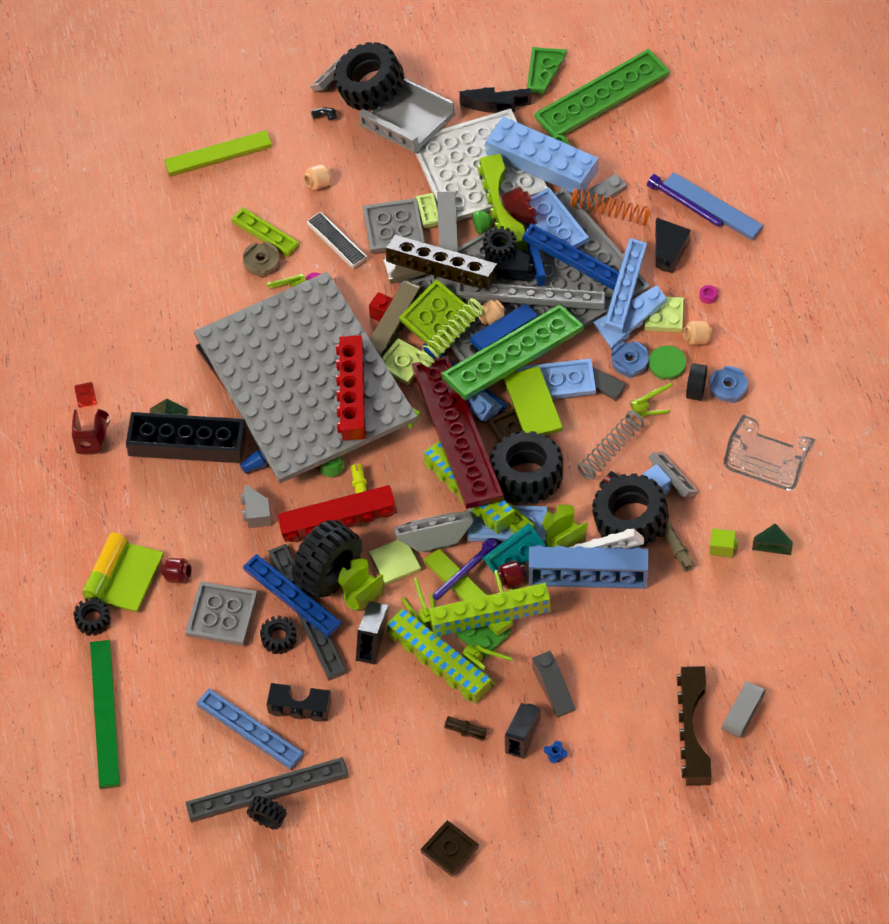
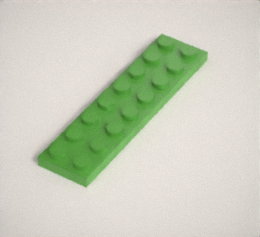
M647 49L534 113V118L551 137L555 135L564 136L668 77L670 71L650 49Z
M559 304L442 373V379L464 400H467L584 331V325Z

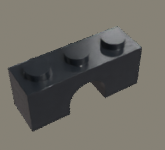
M271 683L266 704L268 713L274 716L286 715L295 719L309 718L317 722L327 721L331 705L330 690L310 688L309 696L305 700L296 701L292 699L291 685Z

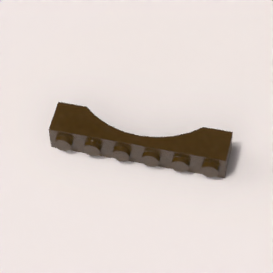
M705 666L681 667L680 674H677V686H681V692H678L677 698L678 704H682V710L678 711L679 723H683V729H679L680 741H684V747L680 748L681 760H685V766H681V776L686 779V786L711 785V759L699 745L692 724L694 709L706 690Z

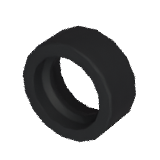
M691 364L686 390L687 399L702 400L707 378V365Z

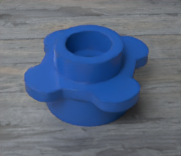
M555 741L551 746L544 747V753L547 754L551 763L560 762L568 755L560 741Z

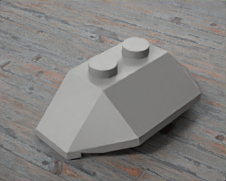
M469 510L453 512L407 522L393 527L397 540L418 552H429L435 548H447L457 544L473 523V519Z

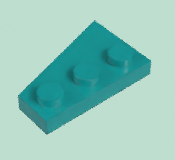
M528 523L482 558L494 574V571H498L500 565L515 560L519 564L529 562V547L537 545L547 546L532 525Z

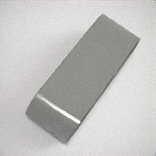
M746 681L723 723L722 730L741 738L763 699L765 689Z

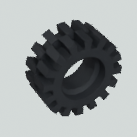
M495 226L494 230L490 228L489 233L486 231L483 237L485 255L489 259L492 257L493 261H496L497 258L499 262H502V258L507 261L508 256L512 258L513 254L516 253V235H514V232H510L508 227L504 230V226H501V229H498V226ZM495 241H504L507 245L496 247L493 243Z
M91 597V601L88 598H85V603L80 601V607L76 605V611L73 613L74 620L81 633L85 632L86 635L90 636V632H92L93 636H96L97 631L101 634L103 633L102 629L107 630V625H110L111 616L108 606L104 601L102 602L99 598L96 601L95 597ZM89 612H98L100 614L99 618L95 621L89 622L85 620V615Z
M278 615V619L272 616L271 621L265 620L266 625L262 624V629H260L263 647H266L268 652L272 650V654H276V651H279V654H283L282 650H285L286 653L289 652V647L292 649L297 641L296 628L291 620L288 621V618L285 616L282 619L280 615ZM276 630L286 632L285 638L281 640L272 639L271 634Z
M257 795L254 796L247 810V815L253 818L254 822H259V825L277 830L281 827L287 812L286 809H283L282 805H278V802H273L270 798L267 799L264 796Z

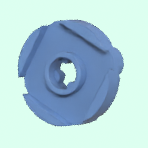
M624 341L617 344L612 350L611 365L618 373L628 378H633L642 373L648 366V351L639 342L632 341V343H626ZM633 356L634 358L633 361H628L626 357L630 358Z
M725 366L724 369L715 370L711 375V395L721 401L737 403L747 391L748 380L739 368ZM728 381L732 382V386L727 387L724 383H728Z

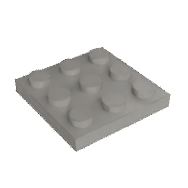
M416 198L363 206L371 254L386 252L387 245L395 235L425 243Z
M200 581L186 628V636L244 646L258 596L257 591Z

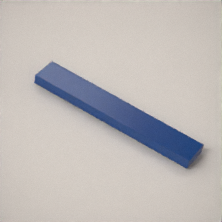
M530 224L522 240L612 290L615 289L619 275L618 271L538 226Z
M255 554L243 566L245 572L328 639L342 626L340 620L259 555Z

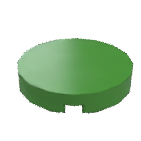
M669 345L660 346L650 354L649 369L659 379L674 380L685 371V355L676 347Z

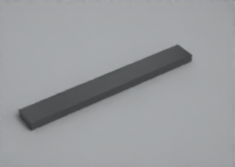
M287 544L269 550V556L276 570L311 597L310 593L294 582L292 578L291 564L294 559ZM297 614L328 681L347 674V670L331 637L328 639Z
M341 757L186 801V806L192 823L248 807L254 796L257 795L264 796L267 799H276L349 778L344 759Z

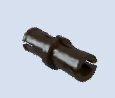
M450 716L445 721L446 725H444V728L461 733V736L465 737L467 735L483 741L487 729L470 724V721L465 720L464 722Z

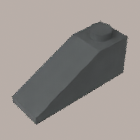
M548 651L533 657L532 669L557 718L575 711L576 708L552 652Z

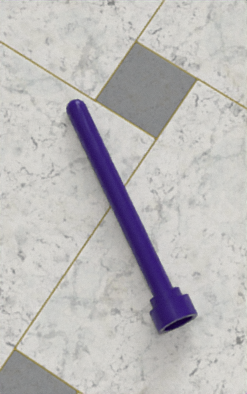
M656 174L649 178L647 187L652 190H661L715 226L720 227L722 225L720 219L663 184L661 178Z
M488 538L482 544V550L433 594V599L439 600L483 559L482 557L499 545L497 541L493 538Z

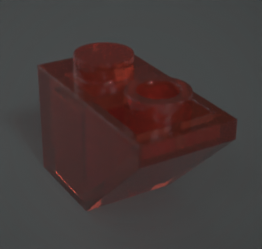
M519 186L501 195L506 211L513 218L534 225L538 223L536 220L538 214L534 206L530 204L532 199L528 191H524Z

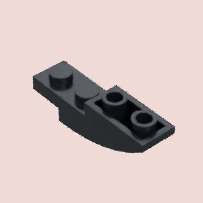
M494 87L467 89L459 91V102L461 106L476 111L498 113L511 109L514 113L517 106L531 105V89L495 92Z

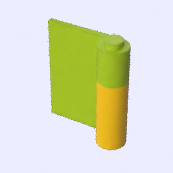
M111 532L83 588L82 594L84 599L88 598L91 601V597H95L96 601L99 598L107 605L138 612L164 556V552L128 543L123 535Z

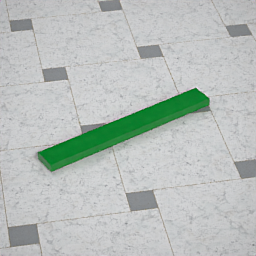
M110 640L90 642L98 778L99 788L106 789L120 787Z

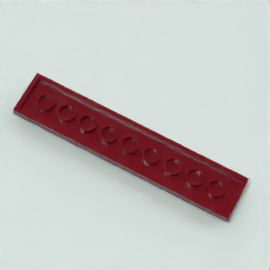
M443 356L433 359L435 363H432L431 367H426L421 362L413 363L412 370L465 508L468 509L504 500V495L466 400L442 379V373L452 367L449 357Z

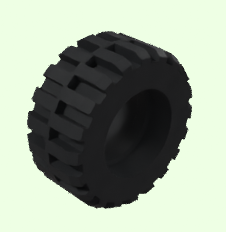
M366 42L364 45L359 44L356 45V48L349 49L346 55L343 54L341 61L337 62L333 75L334 84L346 104L353 109H364L366 111L368 109L376 110L379 106H385V103L388 101L391 102L394 96L400 92L399 88H402L404 82L403 68L392 49L385 44L381 45V43L377 42L373 44L372 42ZM378 71L371 79L360 82L368 73Z
M520 431L518 434L514 432L509 434V437L502 438L500 443H496L490 453L492 468L506 500L509 498L513 503L522 502V504L528 505L529 502H533V504L539 503V500L544 501L549 498V495H554L562 484L563 455L561 449L557 444L555 445V441L551 438L547 439V436L542 433L539 435L534 431L530 433ZM525 462L534 463L541 467L537 471L522 473L512 469L513 466Z
M631 473L628 476L622 474L619 478H611L608 484L605 482L601 486L602 490L596 492V499L592 503V512L598 533H600L602 538L610 534L624 532L627 529H635L644 537V544L639 545L643 548L647 546V543L650 542L652 544L655 542L656 537H660L664 533L663 528L665 529L668 525L669 511L663 489L657 485L655 480H649L648 476L645 475L638 476L636 473ZM629 503H640L647 506L646 511L641 516L632 520H621L614 516L620 507Z
M327 520L320 523L318 527L313 528L312 532L305 537L303 543L301 542L298 551L294 555V560L291 564V575L294 582L315 597H328L331 593H335L341 587L338 577L342 567L349 570L351 568V560L360 559L362 541L359 535L337 520Z

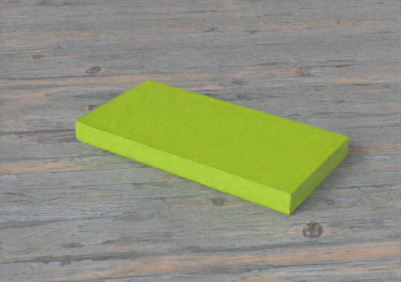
M539 366L511 373L503 378L522 431H525V433L534 431L539 435L541 433L549 435L563 431Z

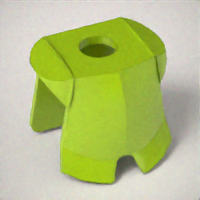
M562 504L557 506L555 514H552L550 511L546 513L542 525L547 534V547H572L575 544L585 542L588 523L585 522L579 526L573 521L574 506Z
M367 559L351 560V568L346 570L342 567L338 577V582L344 591V601L348 607L355 611L365 609L369 601H375L383 594L384 575L380 574L375 578L368 574L369 565Z

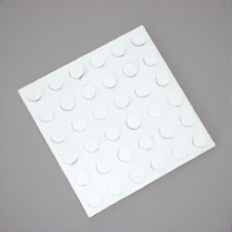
M511 109L441 129L415 153L432 193H434L436 203L437 192L455 191L456 222L472 217L475 211L490 212V208H492L491 204H487V190L482 188L481 180L483 178L478 175L477 166L480 165L479 158L488 156L486 155L485 141L504 116L517 122ZM504 163L505 179L499 191L503 207L522 202L548 188L544 180Z

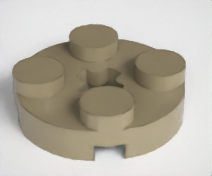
M268 242L249 245L243 253L245 269L260 278L271 274L280 264L277 248ZM258 257H260V258L265 257V258H264L265 260H263V261H258Z

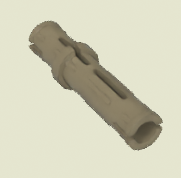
M667 519L668 525L665 529L663 528L664 537L672 548L674 558L678 559L684 572H688L693 569L692 567H695V564L688 554L687 547L682 544L672 524Z

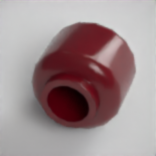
M168 558L161 567V574L168 583H185L191 577L192 567L185 558Z
M514 560L500 565L498 568L502 586L511 589L524 583V576L527 575L523 564L520 565Z

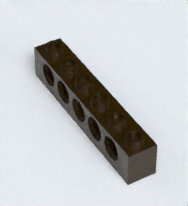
M395 235L386 247V262L488 291L497 278V263Z

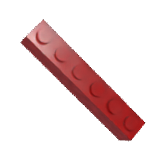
M390 485L277 515L284 541L295 542L300 538L306 537L312 532L313 528L318 527L320 523L327 520H337L346 527H353L355 524L372 522L377 518H388L398 512L392 488Z

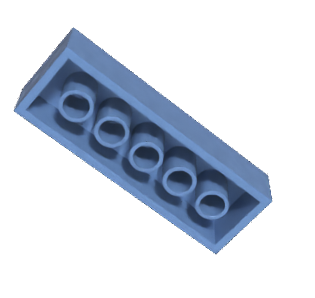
M541 545L529 547V586L546 583V587L647 589L648 549L640 547L633 549H623L622 547L584 548L581 546L574 548L563 546L544 547Z

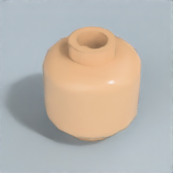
M319 164L310 167L304 174V182L312 190L327 187L330 183L331 172L324 165Z
M490 299L482 305L484 313L478 319L484 326L487 324L491 325L504 317L506 310L497 299L495 301Z
M691 321L684 327L683 331L684 339L690 345H706L713 335L712 328L709 327L706 321Z

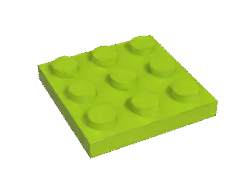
M436 279L399 317V321L427 344L428 340H432L433 335H438V330H443V325H448V320H453V315H458L459 309L463 310L465 303ZM464 306L465 311L471 314L476 320L478 316H476L468 306ZM459 311L460 316L471 325L473 321L467 317L465 312ZM454 317L455 321L465 330L468 328L459 317ZM449 322L450 326L460 335L463 333L454 322ZM444 327L445 332L450 334L454 340L458 338L449 327ZM440 331V337L451 346L453 342L447 338L445 333ZM434 337L435 342L446 351L448 347L438 337ZM429 342V346L441 356L443 353L434 343Z

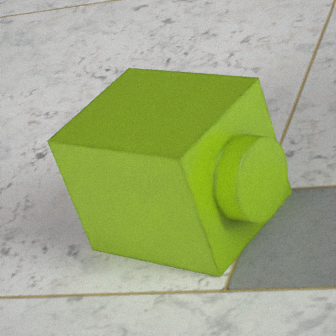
M712 528L709 555L733 557V550L737 551L738 539H735V531Z

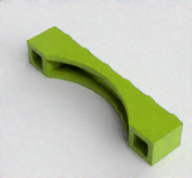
M501 153L479 158L480 165L477 166L478 175L483 178L481 180L483 190H487L486 200L488 205L491 204L490 212L492 219H496L495 226H498V229L504 226V230L507 227L510 228V232L513 231L514 235H516V249L520 251L528 250V242L522 240L525 233L523 224L508 214L499 197V191L505 179V166Z

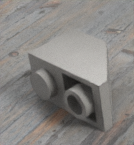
M244 485V493H241L242 505H246V510H242L243 521L248 522V528L272 526L268 499L248 485Z

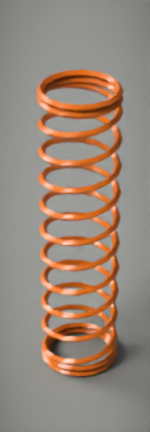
M574 188L570 207H575L581 193L580 209H582L588 195L587 211H589L595 197L594 213H596L602 199L601 215H603L610 199L608 217L611 215L617 201L615 218L618 217L624 203L622 220L625 219L631 205L629 222L632 221L638 207L636 224L639 223L645 209L642 225L646 226L650 207L644 206L639 215V204L636 205L632 213L633 204L630 202L625 212V200L622 201L618 210V199L614 201L611 208V197L607 199L604 206V195L600 197L597 204V193L593 195L590 202L589 191L586 193L582 203L583 190L581 189L577 196L578 188Z

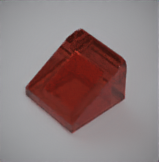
M92 382L74 386L79 408L97 404Z

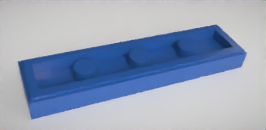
M524 304L472 335L470 342L481 351L538 317V314L527 304Z

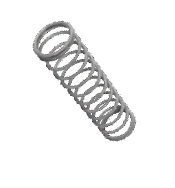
M628 411L625 418L620 420L621 423H617L616 428H613L611 433H608L606 438H603L601 443L597 444V448H594L592 453L587 455V459H583L582 463L578 464V470L585 478L594 479L596 477L594 470L601 472L600 466L605 467V461H611L609 455L615 456L614 450L620 451L618 444L625 446L623 440L629 441L628 435L634 436L633 430L639 431V428L644 426V420L638 413ZM629 414L637 417L642 425L633 421ZM625 419L629 426L623 424L622 421ZM628 420H629L634 426H636L637 429L633 428V427L629 424ZM621 424L623 430L618 429L617 426ZM623 425L629 428L633 435L628 433ZM616 429V431H617V433L619 434V436L616 435V434H613V433H612L613 430ZM619 431L624 433L627 436L628 440L622 437ZM608 435H612L614 441L609 439ZM614 436L618 437L623 442V445L620 444L614 438ZM604 440H607L608 444H609L611 447H609V446L606 445V444H603V441H604ZM609 441L613 442L619 450L615 449ZM599 445H602L603 449H604L606 452H604V451L601 450V449H598V446H599ZM604 446L608 447L614 455L610 454ZM594 450H597L601 457L593 454ZM599 451L603 452L609 460L604 458ZM589 455H592L596 462L589 459ZM595 456L598 457L604 463V465L599 463ZM588 460L590 466L585 464L584 461ZM590 461L593 462L595 465H597V467L599 468V470H597L596 468H594V466L590 463ZM581 466L584 467L585 471H586L589 475H587V474L582 470Z

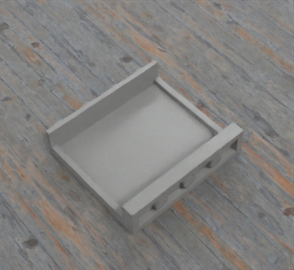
M404 78L402 88H399L400 92L394 96L391 102L388 101L385 103V106H379L376 110H371L370 112L362 109L358 115L360 126L416 153L455 116L454 102Z

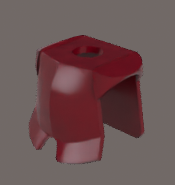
M74 409L72 438L77 454L93 455L100 452L101 445L106 436V428L110 423V420L106 422L109 416L106 411L98 409L95 414L94 428L81 431L77 409ZM82 442H88V443H90L91 445H90V446H83V445H81V443H82Z

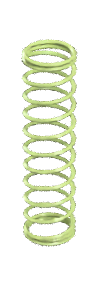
M470 298L468 305L464 304L463 310L459 309L458 315H453V320H448V325H443V330H438V335H433L432 340L427 341L428 346L423 345L422 351L416 352V356L426 367H431L432 363H435L433 358L425 353L424 347L429 348L437 358H440L439 354L429 346V342L434 343L442 353H445V350L435 342L434 337H438L446 347L450 348L448 342L440 337V331L445 333L447 338L455 343L454 338L445 332V326L449 327L454 335L460 337V334L450 326V321L454 322L462 332H465V329L455 321V316L459 317L467 327H470L469 322L460 316L459 311L465 312L471 321L476 322L474 317L465 311L464 306L470 307L472 312L478 317L483 315L484 308L478 301ZM473 303L476 304V305L479 307L480 310H478V309L473 305Z

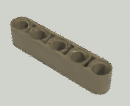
M404 280L370 337V341L381 358L394 344L405 325L399 321V317L424 292L422 285Z

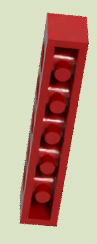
M362 335L339 337V344H336V354L339 356V360H336L337 371H340V375H336L337 387L340 386V390L336 392L337 402H340V406H337V417L340 418V422H337L338 434L341 433L342 441L366 439Z

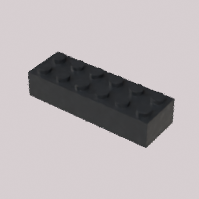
M131 412L126 439L128 456L242 463L246 437L245 420L239 418Z

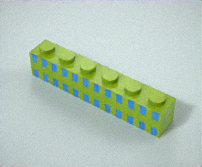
M439 441L424 451V465L428 470H432L438 480L444 482L453 494H457L464 504ZM504 500L471 508L473 514L476 517H480L486 527L490 530L492 529L496 534L515 522V510Z
M546 583L429 608L434 637L550 612V597Z
M402 608L387 623V635L393 641L397 640L402 644L406 652L413 653L422 665L426 664L437 677L441 676L445 679L447 685L452 689L456 688L465 700H470L476 704L491 689V679L441 638L434 637L431 630Z

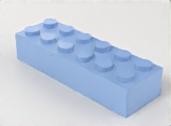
M504 116L485 141L486 155L490 156L501 153L504 163L573 193L574 188H578L577 195L581 189L583 192L598 171V157Z

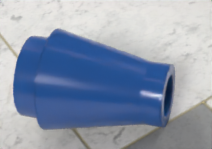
M260 450L255 451L240 466L246 474L264 468L268 463Z

